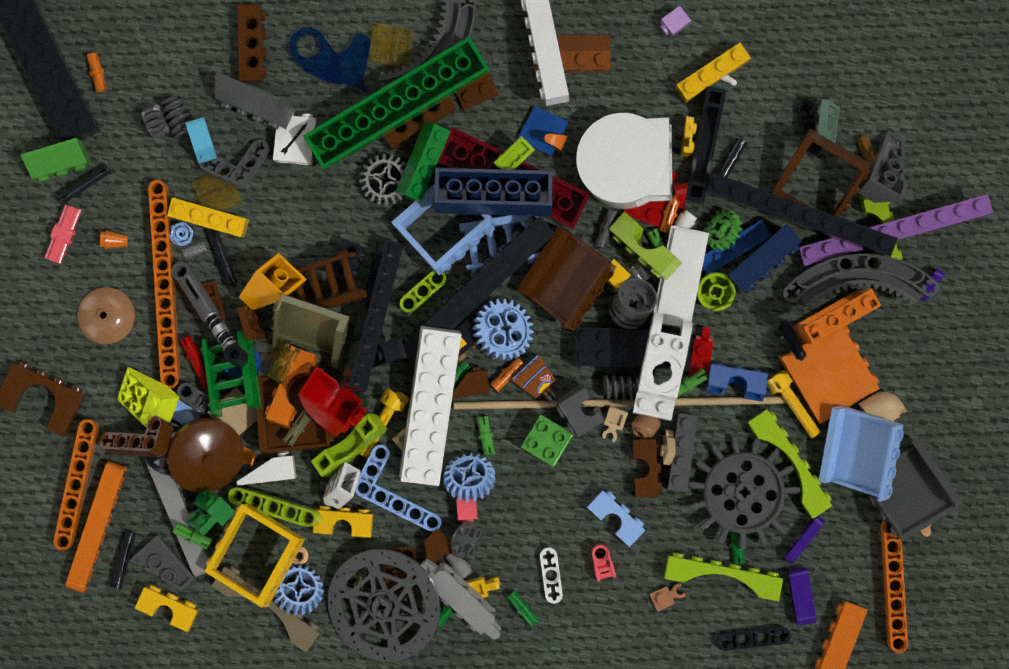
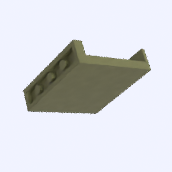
M282 294L280 301L276 300L273 307L274 314L270 339H273L272 347L275 348L278 339L281 338L332 355L330 366L338 369L344 353L349 316Z

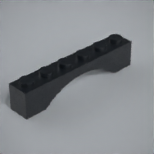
M707 87L685 202L704 205L727 90Z

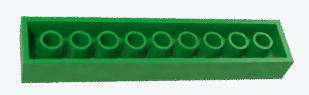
M469 36L303 135L323 170L327 171L489 74V68Z

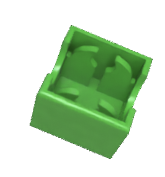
M540 414L521 448L554 467L574 434Z

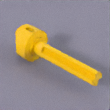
M782 370L767 381V387L772 395L781 392V395L812 439L820 434L821 431L789 387L794 379L787 371Z
M389 388L385 389L380 398V401L385 406L379 418L385 427L392 417L394 410L403 412L409 401V397L405 394L393 392ZM379 438L359 454L369 458Z

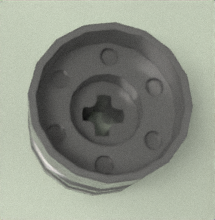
M637 278L625 280L620 285L609 306L612 319L619 326L626 329L641 327L646 323L656 306L657 293L647 281Z

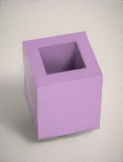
M678 6L661 19L660 23L662 25L660 28L665 35L669 34L672 38L688 26L691 20L681 6Z

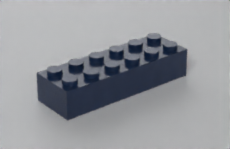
M435 168L434 211L440 214L551 216L552 171Z

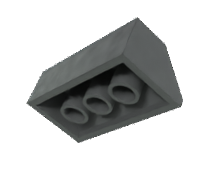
M218 72L215 74V99L221 102L220 106L228 110L235 108L238 114L245 117L247 114L252 115V119L260 123L264 120L268 122V126L278 130L279 127L287 129L295 111L293 106L275 95Z

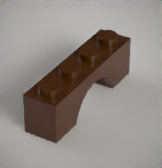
M436 529L424 541L426 548L425 560L429 559L437 566L440 564L438 560L442 556L446 558L452 552L451 540L440 529ZM398 568L391 573V575L403 579L407 577V573ZM387 578L384 580L388 589L398 584V582ZM402 586L395 590L394 593L399 597L405 588Z

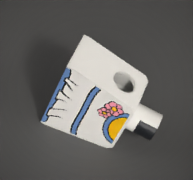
M344 462L327 484L323 497L324 504L340 509L352 499L361 471Z

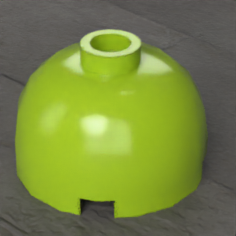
M709 273L699 282L698 299L708 309L713 311L724 310L732 304L735 298V284L724 273Z

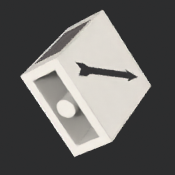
M293 113L287 129L281 127L278 130L276 129L274 162L313 166L314 153L303 135L317 128V119L313 118V115L302 114V116H294Z

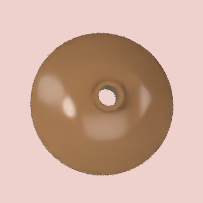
M102 287L91 291L82 299L78 308L77 319L81 331L88 339L99 344H113L124 339L131 331L135 321V310L126 294L115 288ZM102 312L107 313V316L104 319L101 318Z

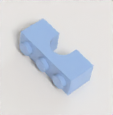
M602 490L588 504L587 508L600 520L608 514H617L621 519V525L615 534L630 547L645 531L642 528L644 523L637 517L633 519L628 514L630 510L624 504L619 506L614 501L616 497L609 490L606 493Z

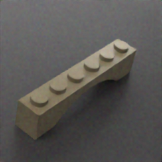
M233 565L223 568L221 573L260 596L263 588H258L255 585L256 581L248 576L246 578L241 576V571ZM217 579L212 584V587L226 597H244ZM273 598L268 607L283 622L290 642L307 652L321 633L318 630L319 626L311 620L309 623L303 619L304 615H301L299 611L296 616L293 615L291 610L289 614H286L287 609L284 607L280 610L281 603L275 604V599Z

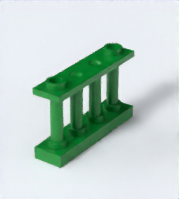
M243 330L237 331L238 338L235 341L248 353V361L242 366L243 375L231 380L218 382L217 371L235 367L227 361L216 364L214 353L224 351L222 344L213 345V342L206 339L202 340L201 353L205 362L210 400L208 408L211 414L217 417H223V408L244 403L253 409L262 408L253 340H247ZM244 385V396L220 400L219 390Z

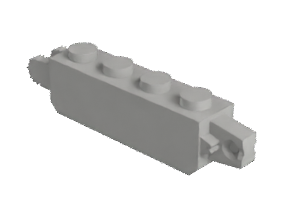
M426 559L420 564L433 580L438 595L445 605L451 606L455 614L459 618L465 619L473 631H477L481 635L485 632L492 639L499 638L501 626L495 620V608L446 563H440L437 566L429 559Z

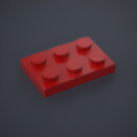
M672 172V185L676 183L678 173ZM650 201L636 208L624 209L623 212L631 218L658 228L663 217V210L666 209L668 201Z

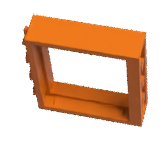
M872 288L857 289L791 327L801 343L815 344L877 309L881 304ZM819 335L817 339H813L814 336Z

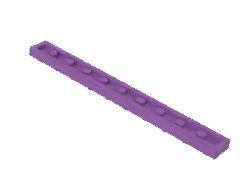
M987 194L870 228L897 237V240L993 214V210ZM831 238L800 247L799 250L805 267L865 249Z

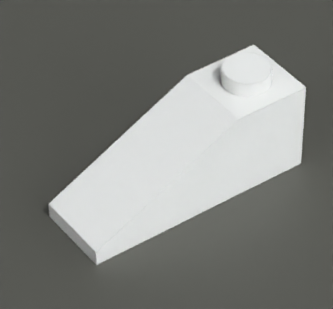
M289 452L278 453V457L270 459L238 480L237 485L297 478L294 455L289 456Z

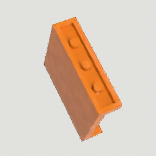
M847 326L815 344H802L807 354L803 361L797 360L792 351L778 357L785 370L794 379L793 383L815 421L819 424L830 419L833 407L840 405L850 407L880 389L877 385L879 383L878 378L874 373L871 374L867 368L870 365L864 356H860L858 352L860 348L856 341H852L849 337L850 330Z

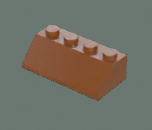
M556 35L564 74L610 73V35ZM534 64V74H536V71L539 70L538 64Z

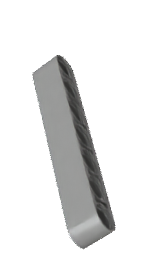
M165 455L154 462L162 469L166 460ZM145 460L173 528L177 523L190 528L186 521L191 512H188L186 508L188 505L183 493L181 494L179 491V484L172 476L155 471ZM177 535L193 575L198 577L205 574L206 562L210 558L207 550L192 542L188 543V540Z

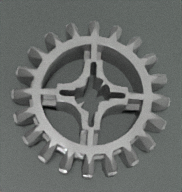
M382 154V160H379L378 155H376L375 163L371 159L368 160L371 165L370 167L365 164L363 165L367 172H360V175L365 178L359 179V182L366 183V185H363L361 190L368 189L364 195L368 197L372 194L371 202L378 198V205L384 200L385 206H388L389 199H391L393 204H396L394 198L397 197L401 201V195L395 192L388 195L384 194L389 186H398L400 180L391 176L392 166L400 172L402 177L404 172L402 169L406 164L403 162L398 165L400 158L397 157L393 161L392 154H390L389 160H386L385 154ZM386 165L382 173H372L376 167ZM388 174V179L391 181L384 184L383 187V182L379 178ZM370 179L379 182V193H376L371 188Z

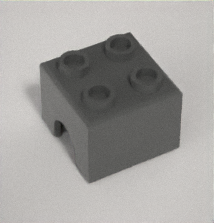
M583 383L559 397V404L556 405L561 417L564 418L566 416L568 419L566 422L571 433H576L578 436H582L604 422L603 414L598 406L592 410H585L581 407L582 403L590 398L589 391Z

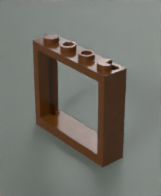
M809 129L771 193L808 206L782 190L810 144L814 142L860 169L832 212V215L840 217L841 212H846L851 202L849 199L851 196H856L861 188L859 186L862 180L866 181L870 174V163Z

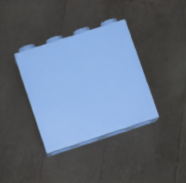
M843 405L833 407L819 482H834L876 496L879 502L889 499L893 492L892 481L896 475V460L900 455L899 445L904 435L903 424Z

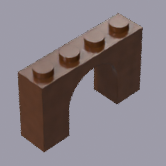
M22 361L19 364L12 363L0 389V408L10 413H15L23 394L28 388L37 384L44 385L52 391L56 401L54 412L46 429L60 436L67 437L85 399L86 394L82 393L83 389L74 385L70 388L64 385V380L57 377L54 380L48 378V373L39 369L35 372L29 369V364Z

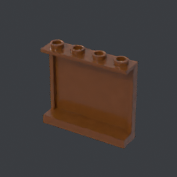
M558 226L555 234L550 238L517 291L531 298L564 324L563 327L574 331L582 323V318L586 312L592 308L596 297L602 293L604 285L613 276L617 266L569 230Z
M257 375L262 408H258L256 411L259 448L262 455L331 447L334 435L319 425L313 418L304 428L305 432L301 433L295 441L293 447L288 445L292 437L285 443L282 439L289 429L268 422L265 415L267 406L271 405L274 399L272 398L274 388L279 386L281 380H279V376L262 377V375ZM302 377L296 380L289 389V402L297 411L293 423H295L301 412L305 410L300 401L299 392L309 377Z

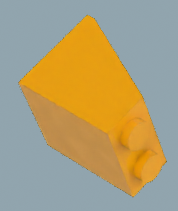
M278 253L255 271L239 298L248 307L255 310L275 303L276 300L280 301L282 294L288 296L307 279Z

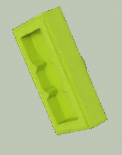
M521 136L494 164L500 170H515L535 149Z

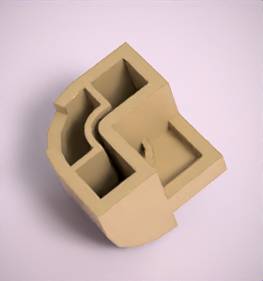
M881 391L871 394L872 396L858 404L861 408L859 411L891 421L899 418L900 414L907 412L901 400L890 392Z

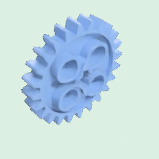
M496 299L494 303L490 301L487 303V306L481 307L482 311H478L476 313L478 317L473 320L477 323V325L472 327V329L477 330L473 337H479L476 344L481 343L483 345L480 349L481 351L487 349L486 356L492 353L493 359L499 356L500 361L505 360V358L508 361L513 359V357L515 359L518 358L519 354L522 355L526 352L525 349L530 347L527 342L533 340L529 336L534 333L533 330L529 329L533 323L527 322L530 316L523 315L526 310L520 311V304L514 307L513 300L508 304L506 299H503L501 303L499 299ZM507 315L512 318V323L508 321ZM490 318L494 320L495 326L490 324ZM511 334L516 336L517 341L512 339ZM494 337L498 338L499 345L495 343Z

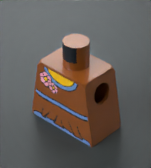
M539 355L512 379L514 383L535 399L543 394L550 402L558 394L550 386L555 381V378Z

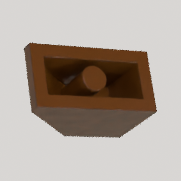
M482 367L472 368L471 372L465 375L454 390L452 399L490 393L487 370H483Z

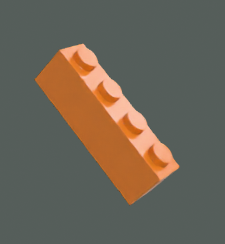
M845 600L842 601V604L838 603L835 614L838 615L835 622L832 621L829 626L828 632L831 633L828 640L825 639L822 644L821 650L824 651L822 657H818L816 660V669H846L867 609Z

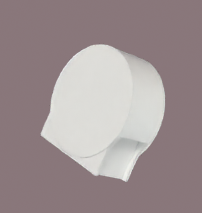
M615 113L597 120L586 130L577 149V168L583 183L598 201L618 209L636 208L650 201H673L672 126L669 123V118L645 119L631 113Z

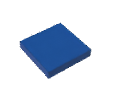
M534 106L518 139L522 136L534 149L552 157L556 147L546 143L544 137L546 134L563 135L569 122Z

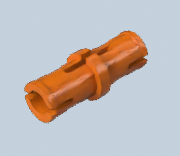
M98 53L87 54L86 58L90 69L89 76L92 77L95 92L99 93L108 90L103 75L105 72L101 67Z
M674 194L673 201H668L666 210H663L664 216L658 229L666 233H670L674 218H677L678 215L676 212L680 202L676 200V195Z
M516 358L506 369L503 368L501 370L502 373L490 385L499 393L526 365L519 358Z

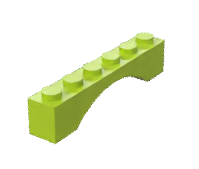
M765 409L746 423L756 438L776 446L791 461L800 483V503L809 517L814 519L832 506L830 503L832 499L826 491L823 492L819 487L821 482H819L816 475L812 476L808 471L810 469L809 464L805 459H800L797 454L799 450L794 443L790 444L787 437L789 435L783 427L779 428L776 423L778 419L775 414Z
M673 552L672 556L668 555L664 579L684 583L701 575H727L745 583L759 598L779 602L783 578L778 577L779 573L767 571V574H762L760 569L750 567L746 571L741 570L740 565L734 564L726 567L722 566V562L715 560L706 563L703 562V558L692 556L691 559H686L684 554Z

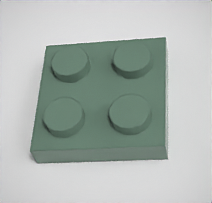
M822 100L821 105L818 107V116L820 118L819 124L816 125V132L836 143L840 107L830 100Z

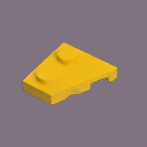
M694 117L685 118L680 157L688 158L694 151L692 137L693 134H696L697 123H694Z

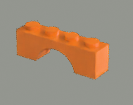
M294 347L292 352L288 353L286 359L288 364L286 369H282L280 373V384L274 388L272 398L274 399L265 411L268 422L290 430L297 411L289 402V389L296 380L302 377H310L318 360L315 354Z

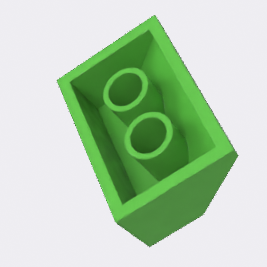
M78 138L21 154L31 178L35 181L38 180L39 183L50 180V176L62 177L68 175L67 171L75 169V172L85 170L87 165H91L85 144Z

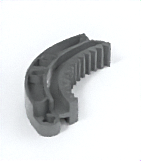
M441 0L443 5L441 10L444 13L440 14L442 20L439 21L440 27L436 29L438 34L433 35L435 41H430L431 48L425 47L426 54L421 52V59L415 57V64L409 61V68L402 65V71L395 68V74H393L389 70L388 76L381 72L379 77L380 89L469 36L471 38L475 24L476 0H469L470 4H466L465 0Z
M851 254L829 259L806 270L784 289L783 296L788 302H795L799 299L807 308L814 309L813 302L821 303L820 297L824 300L827 299L826 293L833 296V290L840 293V287L847 291L848 285L855 289V285L858 284L859 288L862 289L863 284H866L867 289H869L871 284H874L875 290L880 285L882 291H885L888 287L890 294L894 290L897 291V297L903 294V300L905 301L909 298V305L916 304L923 295L935 296L939 292L940 287L937 281L926 272L903 260L878 254ZM876 257L879 260L877 268H871L868 265L870 258ZM844 258L850 259L852 263L851 268L843 269L841 261ZM925 275L929 278L926 280L927 283L930 285L932 283L935 284L934 289L936 291L934 293L931 291L927 293V287L922 284V288L917 285V283L923 281ZM795 281H797L800 287L806 288L803 292L798 289L795 293L797 295L796 298H788L789 293L787 290H793L796 285H792Z

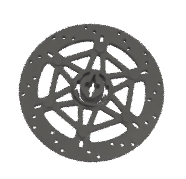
M370 549L352 556L337 570L329 587L328 610L335 630L350 648L362 656L373 660L393 662L404 660L417 654L429 643L439 623L440 600L433 580L415 560L394 550ZM379 564L395 566L406 572L407 577L403 579L380 570ZM367 567L369 574L356 587H348L347 582L351 576L359 569ZM375 577L378 578L382 589H376ZM383 577L396 581L398 584L388 589ZM368 580L371 581V592L359 589ZM415 584L419 586L425 602V613L419 612L412 590ZM403 586L405 589L398 597L394 591ZM406 593L409 595L412 608L401 603ZM356 595L367 596V602L356 597ZM343 598L350 600L356 622L354 626L348 623L345 616ZM356 603L367 608L361 618L359 617ZM400 608L410 613L412 616L399 614ZM370 614L374 620L364 624L363 621ZM396 619L407 620L408 623L397 631ZM379 622L384 633L370 629V626ZM385 622H391L392 634L389 632ZM413 623L420 624V630L411 640L403 644L399 642L398 637ZM366 632L386 639L388 646L372 644L364 640L360 634Z

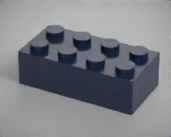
M787 224L727 275L735 284V290L739 294L750 293L757 286L755 284L756 281L759 280L761 282L771 274L769 270L772 267L774 269L778 268L786 261L784 259L786 255L791 256L800 249L798 244L802 242L801 239Z

